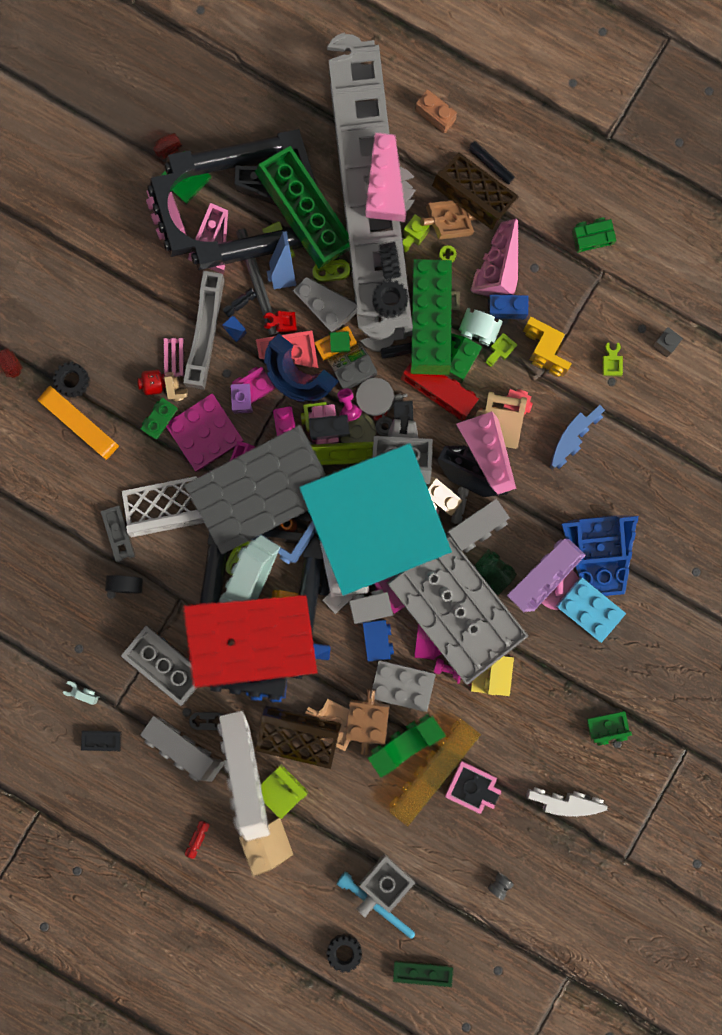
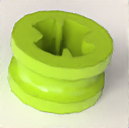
M449 245L442 247L439 259L452 260L453 263L456 258L454 247ZM450 251V254L452 253L453 255L450 256V259H445L446 256L443 257L442 254Z

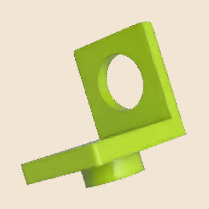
M326 402L303 405L304 413H301L302 425L306 424L307 433H310L308 410H312L314 406L327 405Z

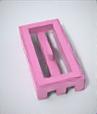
M165 338L164 374L169 372V344H171L172 372L174 377H184V339ZM177 343H179V373H176Z

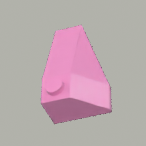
M517 219L500 223L491 241L492 247L488 254L485 253L483 257L484 263L481 269H477L471 288L472 293L488 297L490 295L515 294L518 281Z

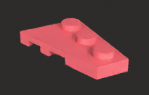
M312 330L281 335L294 345L291 351L294 364L318 368ZM274 337L256 339L260 359H264L266 348Z

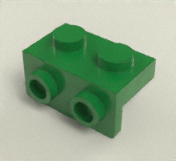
M164 398L155 403L152 409L153 412L142 423L141 430L154 439L159 438L178 410L176 406Z
M625 711L586 719L591 742L597 743V746L609 744L608 740L616 739V742L628 740V736H632Z

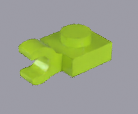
M502 333L490 347L494 352L485 363L492 367L500 357L505 360L517 347V344L506 334Z

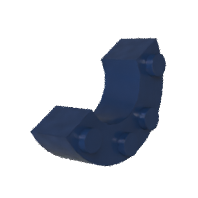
M278 333L269 342L264 357V363L267 364L268 369L267 374L273 385L285 396L301 402L305 400L317 401L325 397L339 381L325 370L315 375L301 372L294 365L291 357L294 345Z

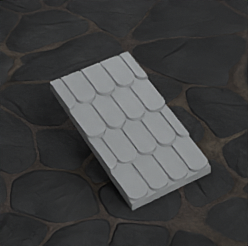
M447 535L446 537L452 550L451 553L399 573L389 580L387 584L466 685H468L525 640L528 635L452 538Z

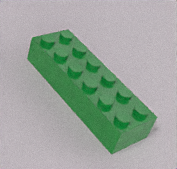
M291 146L258 165L255 171L256 175L318 269L350 250L348 232Z
M414 259L411 374L449 375L452 260Z

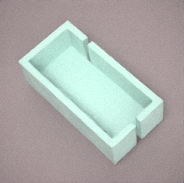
M260 535L256 540L252 539L246 549L242 548L237 557L239 561L231 571L233 576L226 583L225 588L227 590L221 596L219 602L258 600L280 546Z

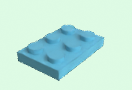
M582 577L576 581L556 605L557 608L601 643L626 615L622 609Z

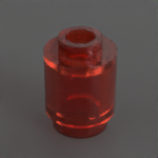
M169 133L155 141V146L152 148L158 158L162 156L165 159L168 155L177 152L178 148L182 145L175 133L171 135Z
M9 349L0 351V368L5 376L11 378L19 376L23 367L15 354Z

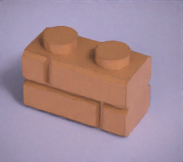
M426 90L416 103L415 111L444 134L456 120L457 112L449 108L446 103L429 90Z

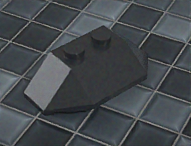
M444 446L437 461L449 481L482 497L508 494L509 491L497 494L468 446Z

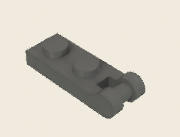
M115 506L101 511L116 562H121L127 557H136L129 534L127 533L121 507ZM125 544L126 550L120 552L118 546Z

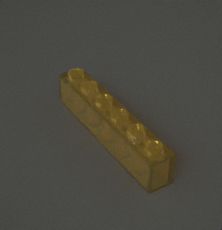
M463 719L460 721L456 720L452 724L450 734L438 742L439 748L435 752L432 750L426 757L427 763L423 767L420 765L413 774L415 778L411 782L407 781L401 789L403 793L399 798L395 796L390 802L389 806L391 808L389 812L407 827L481 736L477 730Z

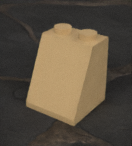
M280 818L268 822L270 832L268 836L246 841L243 835L240 836V841L253 876L273 869L293 855Z

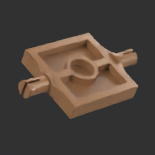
M453 201L428 203L426 209L429 217L421 218L420 220L422 226L432 225L438 239L471 236L474 233L471 220L478 219Z
M367 689L366 700L350 701L346 740L362 743L360 752L362 755L364 750L365 755L369 754V744L385 745L390 705L374 701L376 692L374 689H372V693L371 689Z

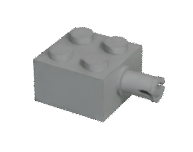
M384 853L359 882V887L368 896L356 909L361 915L366 917L373 907L378 904L390 913L415 884V881Z

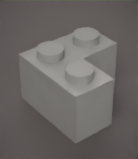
M383 590L371 592L372 596L364 597V594L352 596L353 600L349 602L354 624L392 616L388 592L383 593Z

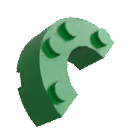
M427 713L418 719L419 722L416 723L415 720L405 726V731L402 733L399 730L389 736L391 740L382 747L378 745L370 751L372 754L368 757V760L380 778L396 769L415 753L428 746L430 747L446 736L433 715Z

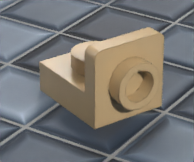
M166 372L164 378L168 399H173V401L184 400V397L188 395V390H176L179 388L178 378L174 377L173 372Z

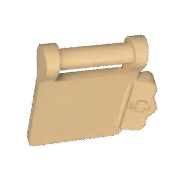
M489 391L486 410L478 409L476 417L493 411L499 420L505 446L517 449L527 398L521 397V399L494 395V392ZM495 402L519 406V411L492 407V404Z

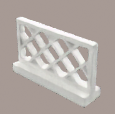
M197 476L122 491L127 521L126 528L129 536L136 537L204 523L198 510L190 511L185 508L190 502L191 497L190 494L182 490L185 484L196 479ZM173 486L177 491L170 498L164 492L168 487ZM152 490L159 493L153 502L145 497ZM180 492L188 496L183 505L175 501ZM136 494L140 498L133 506L128 502L127 495ZM161 496L170 500L164 509L156 505ZM143 499L151 504L145 513L137 508ZM172 503L180 507L177 514L171 515L167 512ZM153 507L162 511L158 518L148 516ZM136 510L143 516L138 522L132 523L131 515Z

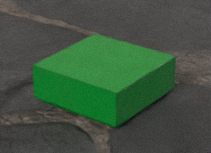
M349 331L330 333L331 353L350 352Z

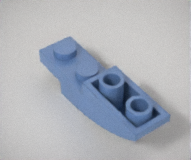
M601 405L587 417L580 412L570 422L554 449L550 463L552 470L555 467L560 469L567 462L565 458L569 454L573 456L581 449L579 445L582 443V440L578 435L583 437L589 431L588 426L592 422L597 424L603 418L601 414L605 409Z

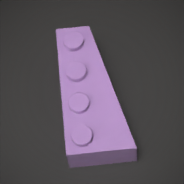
M560 539L554 545V549L546 554L540 563L507 595L523 612L535 611L585 557V554L570 539Z

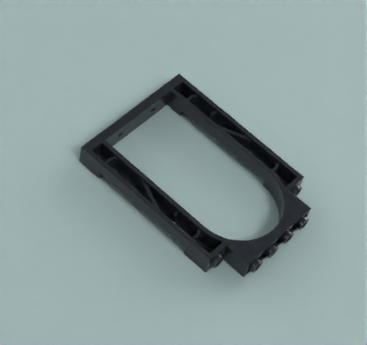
M300 130L281 132L276 137L195 153L186 151L168 155L167 161L164 163L167 174L152 177L150 184L147 185L149 196L153 197L154 214L159 217V231L164 234V248L166 252L169 251L170 257L191 253L193 264L197 265L198 270L270 255L274 253L282 233L286 231L290 250L304 247L292 228L218 243L217 241H198L188 237L177 228L168 210V196L180 181L191 176L263 162L289 146L292 147L315 182Z
M271 529L262 535L272 541L298 544L304 534ZM210 532L199 605L220 603L228 551L221 554ZM313 535L304 550L298 595L307 596L312 637L323 566L321 540L318 535ZM307 675L293 676L291 678L302 679L303 676L307 677ZM287 677L267 679L257 683L240 682L207 687H210L209 691L221 692L222 689H227L230 694L241 695V692H249L248 696L260 697V694L268 695V699L279 700L280 697L285 696Z

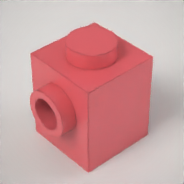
M509 389L506 397L527 398L524 416L526 413H530L533 405L530 402L532 396H529L528 392L517 389V391ZM504 404L502 409L519 411V406Z

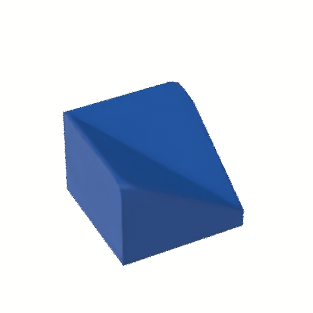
M232 316L223 324L224 329L236 342L247 334L246 329L235 316Z
M313 643L315 659L329 660L330 645Z

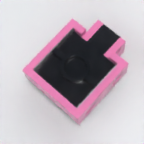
M460 760L444 796L481 814L485 805L494 809L501 790L494 787L497 780L495 776Z

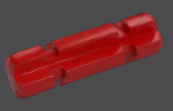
M199 821L196 827L198 830H195L189 842L190 847H187L185 851L187 857L192 859L196 857L198 852L196 850L200 848L206 835L204 833L210 827V824L207 822Z

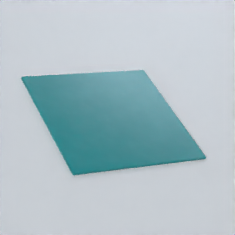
M411 443L300 487L343 596L452 552Z

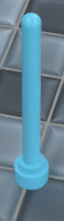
M345 871L336 884L342 889H349L364 901L368 896L367 893L354 884V880L351 879L352 876ZM376 904L373 907L375 911L409 938L415 936V932L391 912L388 913L381 905Z

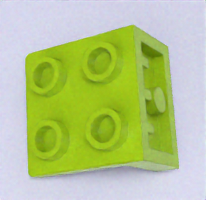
M282 764L261 784L264 803L280 819L309 792Z

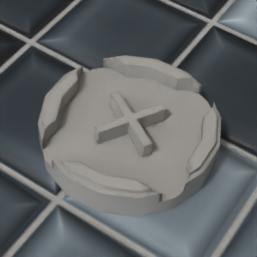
M376 377L361 383L356 394L357 404L360 409L372 416L386 413L392 407L395 398L390 384Z

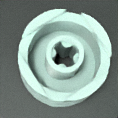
M467 308L459 328L461 336L470 340L475 337L479 339V343L490 346L491 343L494 344L503 321L499 319L497 323L494 320V316L478 310H474L471 313V309Z

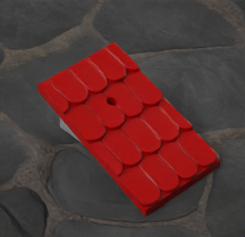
M306 595L184 606L194 688L318 674ZM231 641H235L233 646H229Z

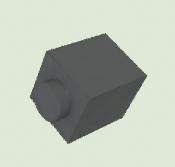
M667 327L652 347L665 357H668L683 338Z

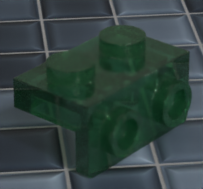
M490 549L474 565V568L498 596L517 575L512 566L505 564L500 559V556Z

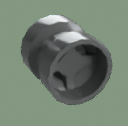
M498 872L495 877L496 881L491 883L487 889L499 899L504 900L507 896V890L512 889L515 884Z

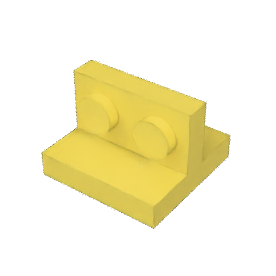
M505 656L500 658L472 681L471 691L490 695L510 696L514 658Z

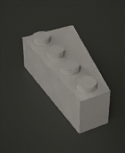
M153 716L140 735L145 739L144 742L152 748L154 746L160 750L159 754L164 758L169 759L170 757L175 761L174 765L180 770H187L190 773L189 777L197 782L199 780L212 782L223 767L224 761L213 759L210 757V751L200 746L196 747L195 741L186 735L181 736V731L161 717Z

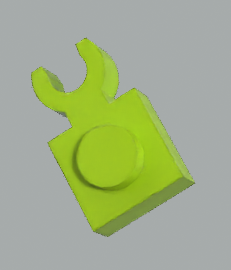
M610 343L605 345V351L608 356L602 357V376L623 375V356H617L621 348L620 343L616 344V350L610 349Z

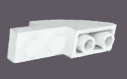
M534 787L533 790L528 789L526 795L528 799L544 803L543 810L555 815L588 816L606 811L608 808L607 805L603 804L604 800L592 797V800L584 798L585 794L576 791L573 794L567 793L566 800L560 794L553 793L552 796L547 795L545 790Z

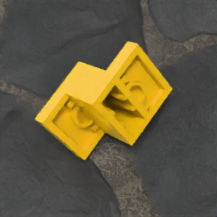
M530 317L523 332L533 340L539 339V342L529 360L533 361L532 364L538 368L544 367L550 370L549 373L553 376L563 377L572 363L556 356L555 353L565 334Z

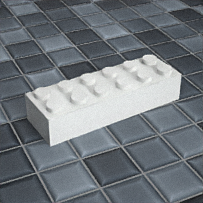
M243 711L219 716L220 724H218V731L223 739L221 748L227 759L224 760V766L230 779H227V783L233 795L230 798L232 809L235 810L237 815L234 817L235 827L239 830L240 835L245 837L246 841L268 836L270 832L249 723Z

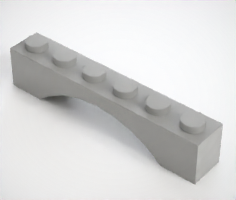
M203 271L196 329L183 382L186 387L203 390L206 387L225 281L221 273Z

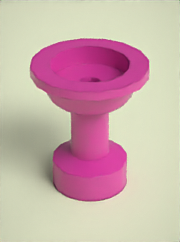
M349 388L340 390L337 396L340 402H344L340 415H348V421L356 420L361 416L362 410L359 406L351 403L353 399L352 390Z
M437 659L434 673L439 675L441 672L453 674V679L457 681V684H460L461 677L454 668L444 664V660Z

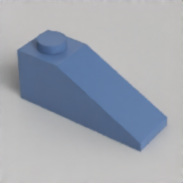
M287 231L282 233L269 262L270 270L267 271L268 281L273 282L274 289L296 286Z

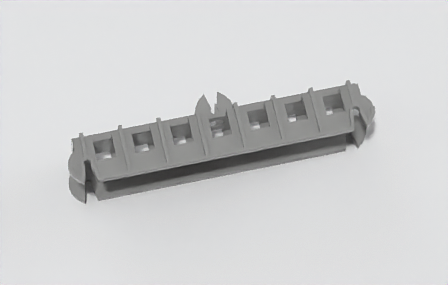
M342 33L331 40L327 50L351 52L349 55L344 54L329 60V75L331 78L330 87L346 226L350 242L349 252L354 295L358 311L357 321L358 329L369 337L360 340L361 344L373 352H380L381 348L393 345L394 340L406 339V337L412 335V319L400 221L366 218L375 133L389 134L379 45H375L374 40L362 42L360 38L354 35ZM369 61H371V64H367V65H362V64L360 63V62H369ZM375 99L372 101L355 102L360 100ZM399 167L406 212L414 203V200L409 199L416 191L406 180L414 178V176L408 170ZM391 229L390 231H381V232H372V233H370V231H375V230ZM395 241L401 277L393 278L392 282L397 280L399 281L398 284L402 283L404 288L407 289L408 304L402 315H396V318H392V316L385 318V315L380 316L379 312H376L375 307H373L374 289L385 280L383 270L375 271L374 268L382 267L379 244ZM386 293L383 295L382 301L385 304L397 303L399 298L394 293Z

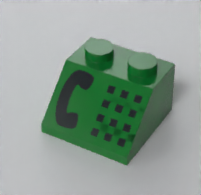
M451 333V368L448 376L463 383L482 346L466 337Z

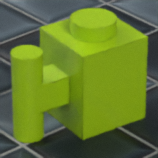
M414 214L404 228L403 236L406 237L402 241L404 252L409 251L412 243L419 246L430 231V225L422 226L420 223L421 218Z

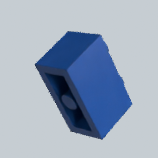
M490 295L488 299V314L494 316L495 319H526L528 316L529 296Z
M386 620L363 623L367 661L391 659L390 655L394 654L393 643L388 641V635H392L390 624H386Z

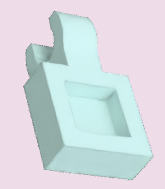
M67 681V684L71 685L73 689L71 692L63 691L64 695L73 696L91 705L97 703L99 696L94 695L95 691L87 688L79 690L75 682Z

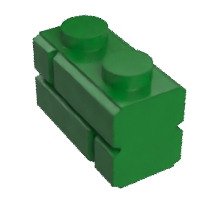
M605 217L594 220V223L590 224L580 222L572 230L577 253L614 245L616 242L612 220H606Z

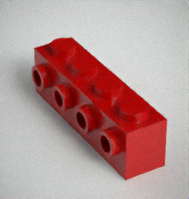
M411 363L401 377V380L462 422L467 418L479 400L473 391L464 389L457 380L450 379L445 375L411 374Z

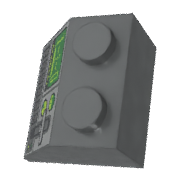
M361 342L350 347V352H340L327 359L336 379L339 381L341 389H352L367 379L377 376V370Z

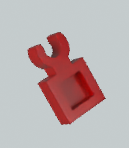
M277 311L275 315L268 312L263 316V318H267L271 322L264 325L266 329L276 326L277 332L294 333L297 330L295 312Z

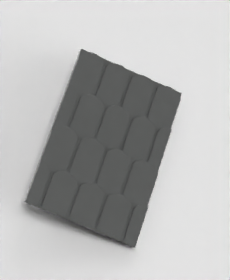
M298 425L188 482L184 486L218 549L223 554L307 511L308 507L300 487L327 475L301 426Z

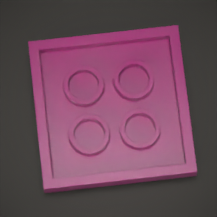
M213 393L170 420L166 426L195 472L200 471L235 448L237 441L244 442Z

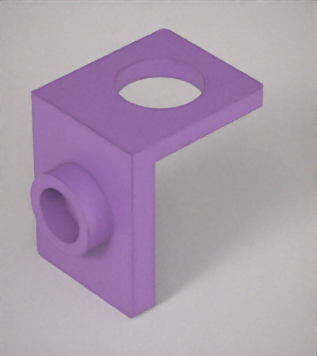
M250 384L231 385V402L234 414L253 413Z

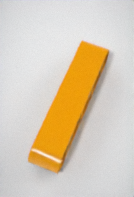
M51 386L37 399L106 460L119 447L114 440Z

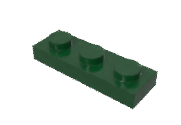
M394 960L393 982L452 987L453 965Z

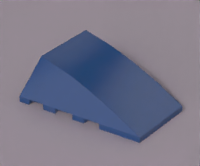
M612 515L581 518L561 523L566 539H570L585 554V557L576 565L579 578H584L604 596L621 595L626 592L629 564L632 558V547L639 516Z

